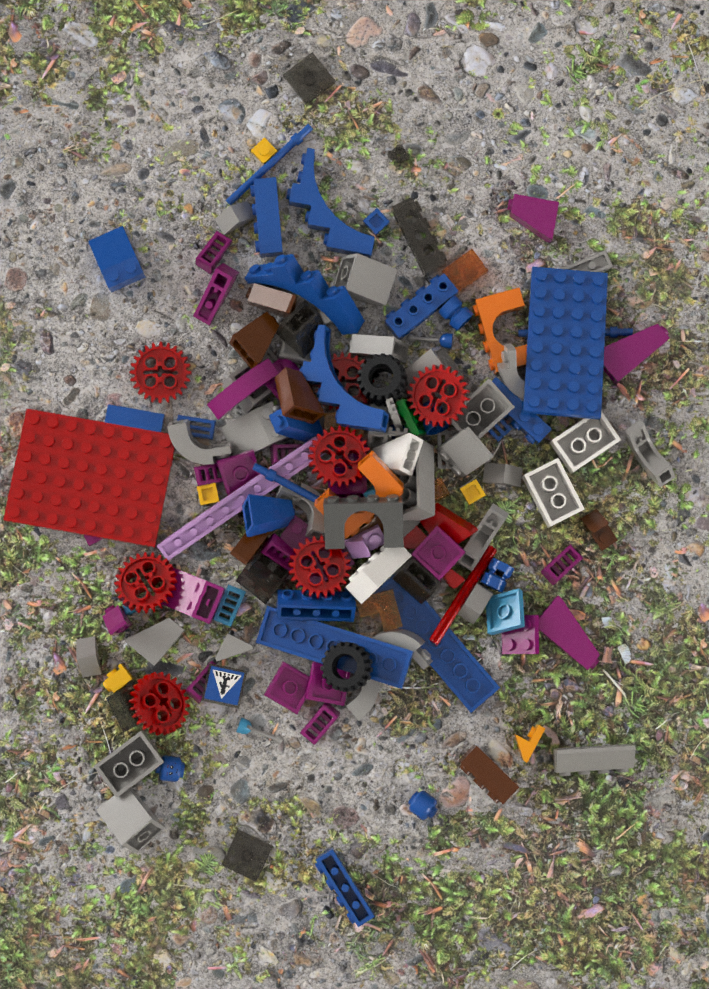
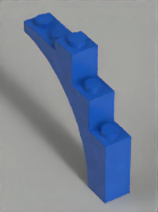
M307 148V152L303 153L301 164L304 165L303 172L299 171L297 182L300 184L292 183V188L287 190L286 199L289 200V206L309 209L310 211H307L305 216L308 228L329 232V234L325 233L323 243L326 245V251L347 255L358 253L371 259L375 237L347 226L328 208L319 193L315 180V149Z
M293 254L279 255L275 258L274 263L253 265L245 276L248 284L273 285L306 299L320 309L335 324L342 335L358 333L365 322L345 286H332L329 288L319 270H307L304 272Z
M318 324V328L314 332V348L310 352L311 362L304 361L303 366L300 368L308 384L321 385L317 392L318 401L323 405L339 407L336 411L335 419L336 423L342 427L386 433L389 413L357 401L343 387L335 373L331 360V329L326 325Z

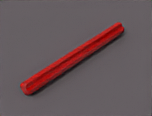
M489 545L429 638L433 644L438 645L494 557L497 549Z

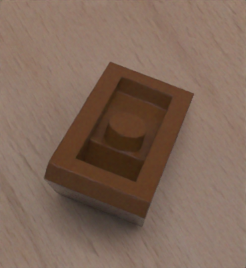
M597 509L580 519L600 551L618 541L608 526L609 522Z

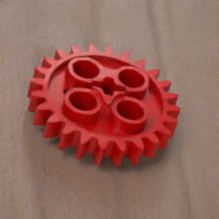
M153 342L151 349L145 345L146 351L142 352L139 350L138 352L141 356L133 357L137 362L130 364L135 368V370L129 371L131 375H135L130 381L137 382L133 388H140L138 394L142 395L145 393V400L151 397L152 403L156 399H158L160 404H162L163 399L170 403V397L177 400L176 394L183 395L181 389H188L185 382H191L187 378V376L192 375V372L187 370L191 367V364H185L188 357H182L184 353L182 350L177 353L178 347L176 345L170 349V343L163 347V343L160 342L159 347H156ZM155 359L156 365L152 368L147 367V361ZM169 359L175 360V365L172 368H167L165 365ZM160 369H163L164 372H174V371H177L178 374L173 375V374L163 373V374H162V377H159V375L156 374V373H153V374H144V372H145V371H149V372H159ZM149 378L156 379V383L152 387L146 385ZM168 378L175 379V384L172 387L165 385Z
M341 352L340 357L333 353L334 359H332L334 370L339 372L338 378L340 382H342V379H345L346 382L357 381L358 374L356 377H350L347 372L350 369L362 370L361 364L365 363V360L363 359L359 362L358 355L351 358L350 352L347 357H344L343 352ZM347 383L346 387H344L347 391L353 387L359 390L358 395L352 397L363 404H367L359 384ZM313 385L314 387H318V389L321 388V385ZM329 406V411H331L334 408V406Z
M433 364L432 370L429 367H425L426 373L418 371L419 378L413 376L416 383H409L413 390L407 391L408 394L412 395L407 401L413 402L409 409H416L413 415H420L419 421L422 422L426 419L425 425H430L432 422L433 427H437L439 422L440 426L444 427L445 421L448 425H452V418L458 421L457 414L464 415L461 409L468 408L464 401L470 400V398L465 397V394L469 393L470 390L464 389L468 383L461 382L464 376L460 375L457 377L458 370H454L451 373L452 367L448 366L445 370V366L440 364L438 369ZM433 378L437 380L435 388L430 387V381ZM453 385L455 392L449 396L447 388ZM439 393L440 395H442V398L437 399L435 394ZM426 396L430 398L428 406H424L422 403L423 398ZM446 403L448 409L442 414L440 406Z
M339 425L338 430L335 431L331 426L329 433L324 429V436L317 434L318 441L312 440V444L315 447H309V451L313 453L308 455V459L313 460L309 463V467H315L312 470V474L318 473L317 480L324 478V485L329 481L331 488L335 483H337L339 489L342 483L348 488L350 481L352 484H356L355 478L362 480V475L360 474L362 472L358 469V462L368 455L366 453L370 451V447H364L367 444V440L360 441L362 434L356 437L355 429L350 433L348 432V427L342 431ZM337 440H341L344 442L345 445L343 447H337L335 446L334 442ZM327 445H330L333 451L327 448ZM327 453L331 456V459L325 461L320 456ZM352 453L356 454L358 456V459L356 461H351L348 458V455ZM336 454H337L338 456H340V455L342 454V455H343V460H342L341 458H339V459L337 460V459H336ZM345 463L351 466L352 469H349ZM336 467H342L345 470V472L343 474H337L334 471V469Z
M323 535L320 536V540H316V537L313 536L312 542L306 538L305 545L300 542L298 543L300 550L293 549L296 556L290 555V559L294 562L288 563V567L293 568L289 571V575H295L291 582H298L295 587L296 589L301 586L303 587L302 594L309 591V597L316 593L317 599H319L320 594L327 598L328 592L334 596V589L341 591L340 584L346 586L347 582L344 578L349 579L350 575L346 572L351 571V567L346 566L351 563V559H345L348 556V552L342 553L343 549H325ZM326 550L329 553V557L321 558L319 552ZM311 552L315 553L319 565H324L323 573L327 577L328 582H325L321 570L319 568L316 569L317 563L314 557L311 555ZM303 559H310L312 564L305 567L301 562ZM334 567L338 570V573L330 575L327 570ZM318 576L321 581L318 584H313L310 578Z
M144 552L143 557H140L137 553L135 560L130 556V563L124 561L125 568H118L121 574L115 575L117 580H119L114 582L115 586L118 587L115 592L119 595V600L123 601L122 603L125 607L129 605L131 611L136 607L137 613H140L143 609L147 614L149 608L155 612L156 606L162 609L161 603L168 604L167 597L173 598L174 596L171 591L177 590L173 585L178 583L177 579L174 578L177 574L175 571H172L174 569L172 564H169L167 558L163 560L162 555H158L156 558L154 552L151 553L150 557L146 552ZM153 567L151 572L146 573L148 568ZM138 569L141 570L147 582L154 591V596L150 594L149 590L147 589L144 582L137 573ZM137 578L135 582L129 583L130 579ZM163 582L161 587L155 588L157 583ZM146 592L143 598H138L141 593Z
M153 672L137 680L138 683L133 685L135 690L130 692L134 698L129 700L130 703L134 704L130 710L136 712L132 717L139 718L136 724L143 723L142 730L149 728V734L155 732L157 736L162 733L166 735L169 732H175L176 729L182 727L181 723L186 722L183 716L189 715L185 709L190 707L189 704L185 703L189 697H184L183 695L186 689H180L182 683L176 684V677L170 680V674L164 676L163 672L158 674ZM145 698L149 701V706L146 704ZM170 701L173 703L174 709L171 707Z

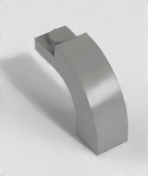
M511 343L504 344V351L501 352L503 362L497 363L499 375L513 394L524 399L525 376L517 372L516 349Z
M188 419L173 421L167 425L168 434L175 449L192 462L206 465L214 464L216 456L218 458H225L233 451L232 442L216 445H204L198 442L191 433Z
M641 420L625 430L626 441L646 473L659 487L675 478L671 465L658 452L649 437L645 424Z
M301 483L300 487L320 496L315 489ZM281 485L276 492L275 498L292 500V504L300 507L307 516L308 526L305 536L309 538L315 536L316 540H320V536L323 535L325 541L324 516L314 506L315 503Z
M493 503L477 526L478 531L472 534L463 548L466 553L457 562L473 571L509 513Z
M388 629L376 634L372 638L414 651L412 658L423 670L433 662L430 653L420 647L425 641L419 635L409 630Z
M367 680V684L362 686L359 695L346 705L358 721L375 704L379 690L378 681Z

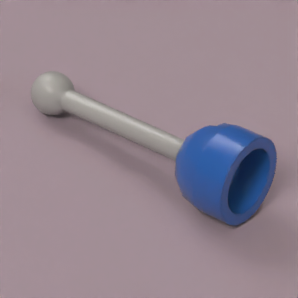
M445 333L440 338L417 337L409 334L407 340L409 342L413 340L439 342L442 347L452 349L453 334Z

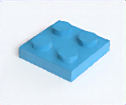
M518 588L491 596L486 605L488 634L492 636L525 627L523 591Z

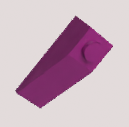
M224 263L215 269L193 317L209 326L211 325L239 274L237 270Z
M115 605L110 606L105 610L106 614L102 616L110 635L118 636L134 625L120 605L116 607Z

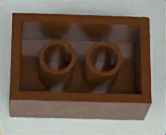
M475 744L458 760L461 763L459 768L468 776L472 774L475 777L473 781L482 790L484 788L488 789L487 795L496 804L499 801L504 804L519 788Z

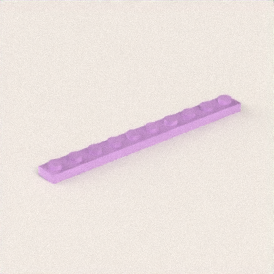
M313 437L268 469L271 468L277 471L278 475L288 480L313 461L308 459V455L313 454L309 451V447H315L312 444V440L318 441V439ZM259 474L166 537L156 546L169 561L243 510L242 505L248 494L264 496L280 484L275 481L271 482L265 479V476Z

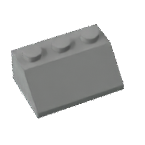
M142 730L94 765V768L117 798L163 764L164 760L151 739Z

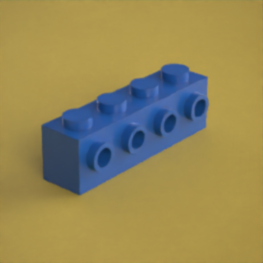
M276 177L253 179L254 185H250L251 197H255V204H252L253 215L257 216V222H254V234H258L259 241H255L256 253L260 252L261 258L282 255L283 247Z
M445 273L441 276L439 274L430 280L431 284L426 288L423 286L415 292L416 296L411 300L407 298L400 304L401 308L399 310H392L385 316L387 318L385 325L397 339L401 340L439 310L454 295H458L459 290Z
M495 377L492 382L515 406L505 417L511 421L510 424L513 428L525 434L524 437L528 442L534 443L537 446L552 429L538 415L523 413V401Z
M277 589V619L354 622L356 611L355 597L347 591H334V596L328 592L327 598L320 594L319 599H317L316 593L309 597V591L302 594V590Z
M332 847L316 857L317 863L315 866L320 874L324 872L326 875L328 887L331 891H336L338 895L336 899L341 907H346L349 912L346 915L352 924L356 923L360 927L375 917L373 910L334 848Z

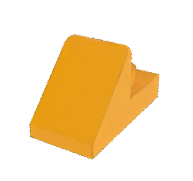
M538 724L535 727L532 726L527 734L529 737L528 741L514 734L521 758L526 763H528L546 729Z

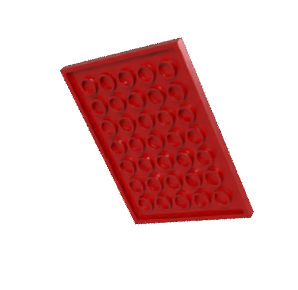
M26 408L3 520L156 548L175 451L169 434Z

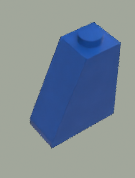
M281 409L269 415L277 434L305 443L313 437L317 438V434L324 436L319 419L314 424L282 416Z
M248 494L242 505L246 537L287 527L295 517V508H293L292 500Z

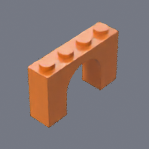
M520 287L475 299V305L472 306L474 316H478L480 321L477 324L479 333L484 335L485 353L488 352L490 356L488 365L490 371L494 370L495 375L499 374L497 363L503 362L501 352L504 351V346L494 337L493 323L503 314L524 308L525 304ZM527 344L515 347L517 369L526 367Z
M373 450L358 462V469L373 484L376 491L375 495L387 497V495L396 494L400 497L403 494L404 483ZM330 488L315 500L314 506L323 516L324 498L337 496ZM359 511L352 514L345 523V539L350 535L352 537L356 535L360 530L359 527L364 523H370L374 519L375 514L368 511Z

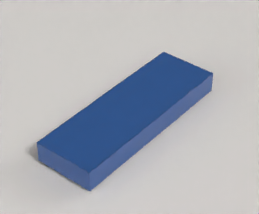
M108 404L105 423L162 432L165 414Z

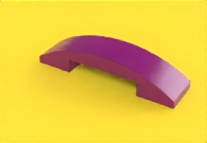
M268 358L230 384L207 405L219 420L260 387L273 380L279 372Z

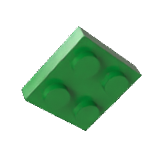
M407 399L397 401V412L400 417L404 418L406 422L405 428H408V433L415 436L427 434L423 426L424 421H419V415H413L416 409H409L413 402H409Z

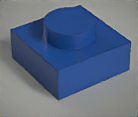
M376 208L363 220V223L376 236L390 224V221Z

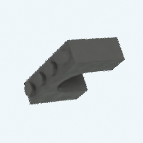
M390 494L387 497L368 495L367 497L359 498L357 495H350L347 498H339V496L324 498L325 549H345V523L352 514L359 511H368L379 517L384 529V548H404L403 497Z

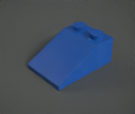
M123 226L88 241L111 293L146 278Z

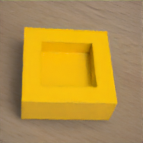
M265 137L251 149L253 155L263 165L278 152Z
M477 479L459 489L468 505L486 496Z
M216 483L197 486L201 506L220 501Z

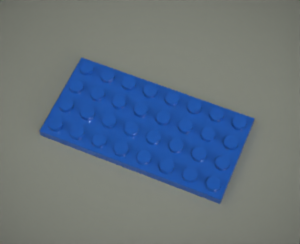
M532 267L523 413L600 420L608 273Z

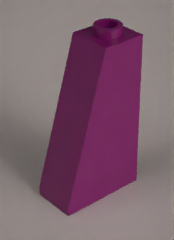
M656 324L605 346L603 371L614 384H617L670 339L668 331L665 327H660Z
M559 595L556 596L539 616V632L585 670L593 669L600 661L597 659L600 656L599 652Z

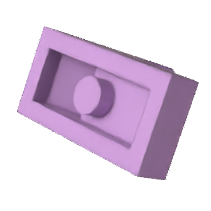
M377 524L345 540V546L352 559L371 557L370 551L384 544V535Z

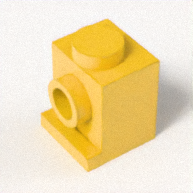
M123 663L118 665L119 670L115 668L107 674L108 678L103 682V685L108 692L117 693L134 680V677Z

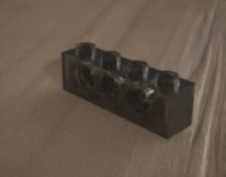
M410 197L392 206L391 212L424 277H427L444 269L447 258L443 251H439L437 247L439 244L434 234L431 235L428 229L430 224L426 217H422L420 213L422 209L419 202H414L413 198ZM409 216H414L417 221L411 224L406 219ZM417 233H423L425 235V239L417 240L415 238V235ZM430 249L434 255L426 257L423 252Z

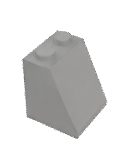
M358 253L342 256L333 286H345L353 299L375 306H385L391 298L390 291L396 282L397 269Z
M438 346L427 351L405 369L408 377L406 390H413L409 383H416L413 376L419 378L418 371L426 373L425 367H429L432 370L433 364L438 369L440 364H443L445 370L450 366L452 367L451 373L454 370H458L457 377L460 375L464 376V374L444 347ZM433 378L430 381V387L435 388L437 380ZM428 396L424 397L422 403L430 401V398Z
M129 788L117 798L114 795L109 800L104 801L97 810L121 845L136 854L166 828L132 788Z

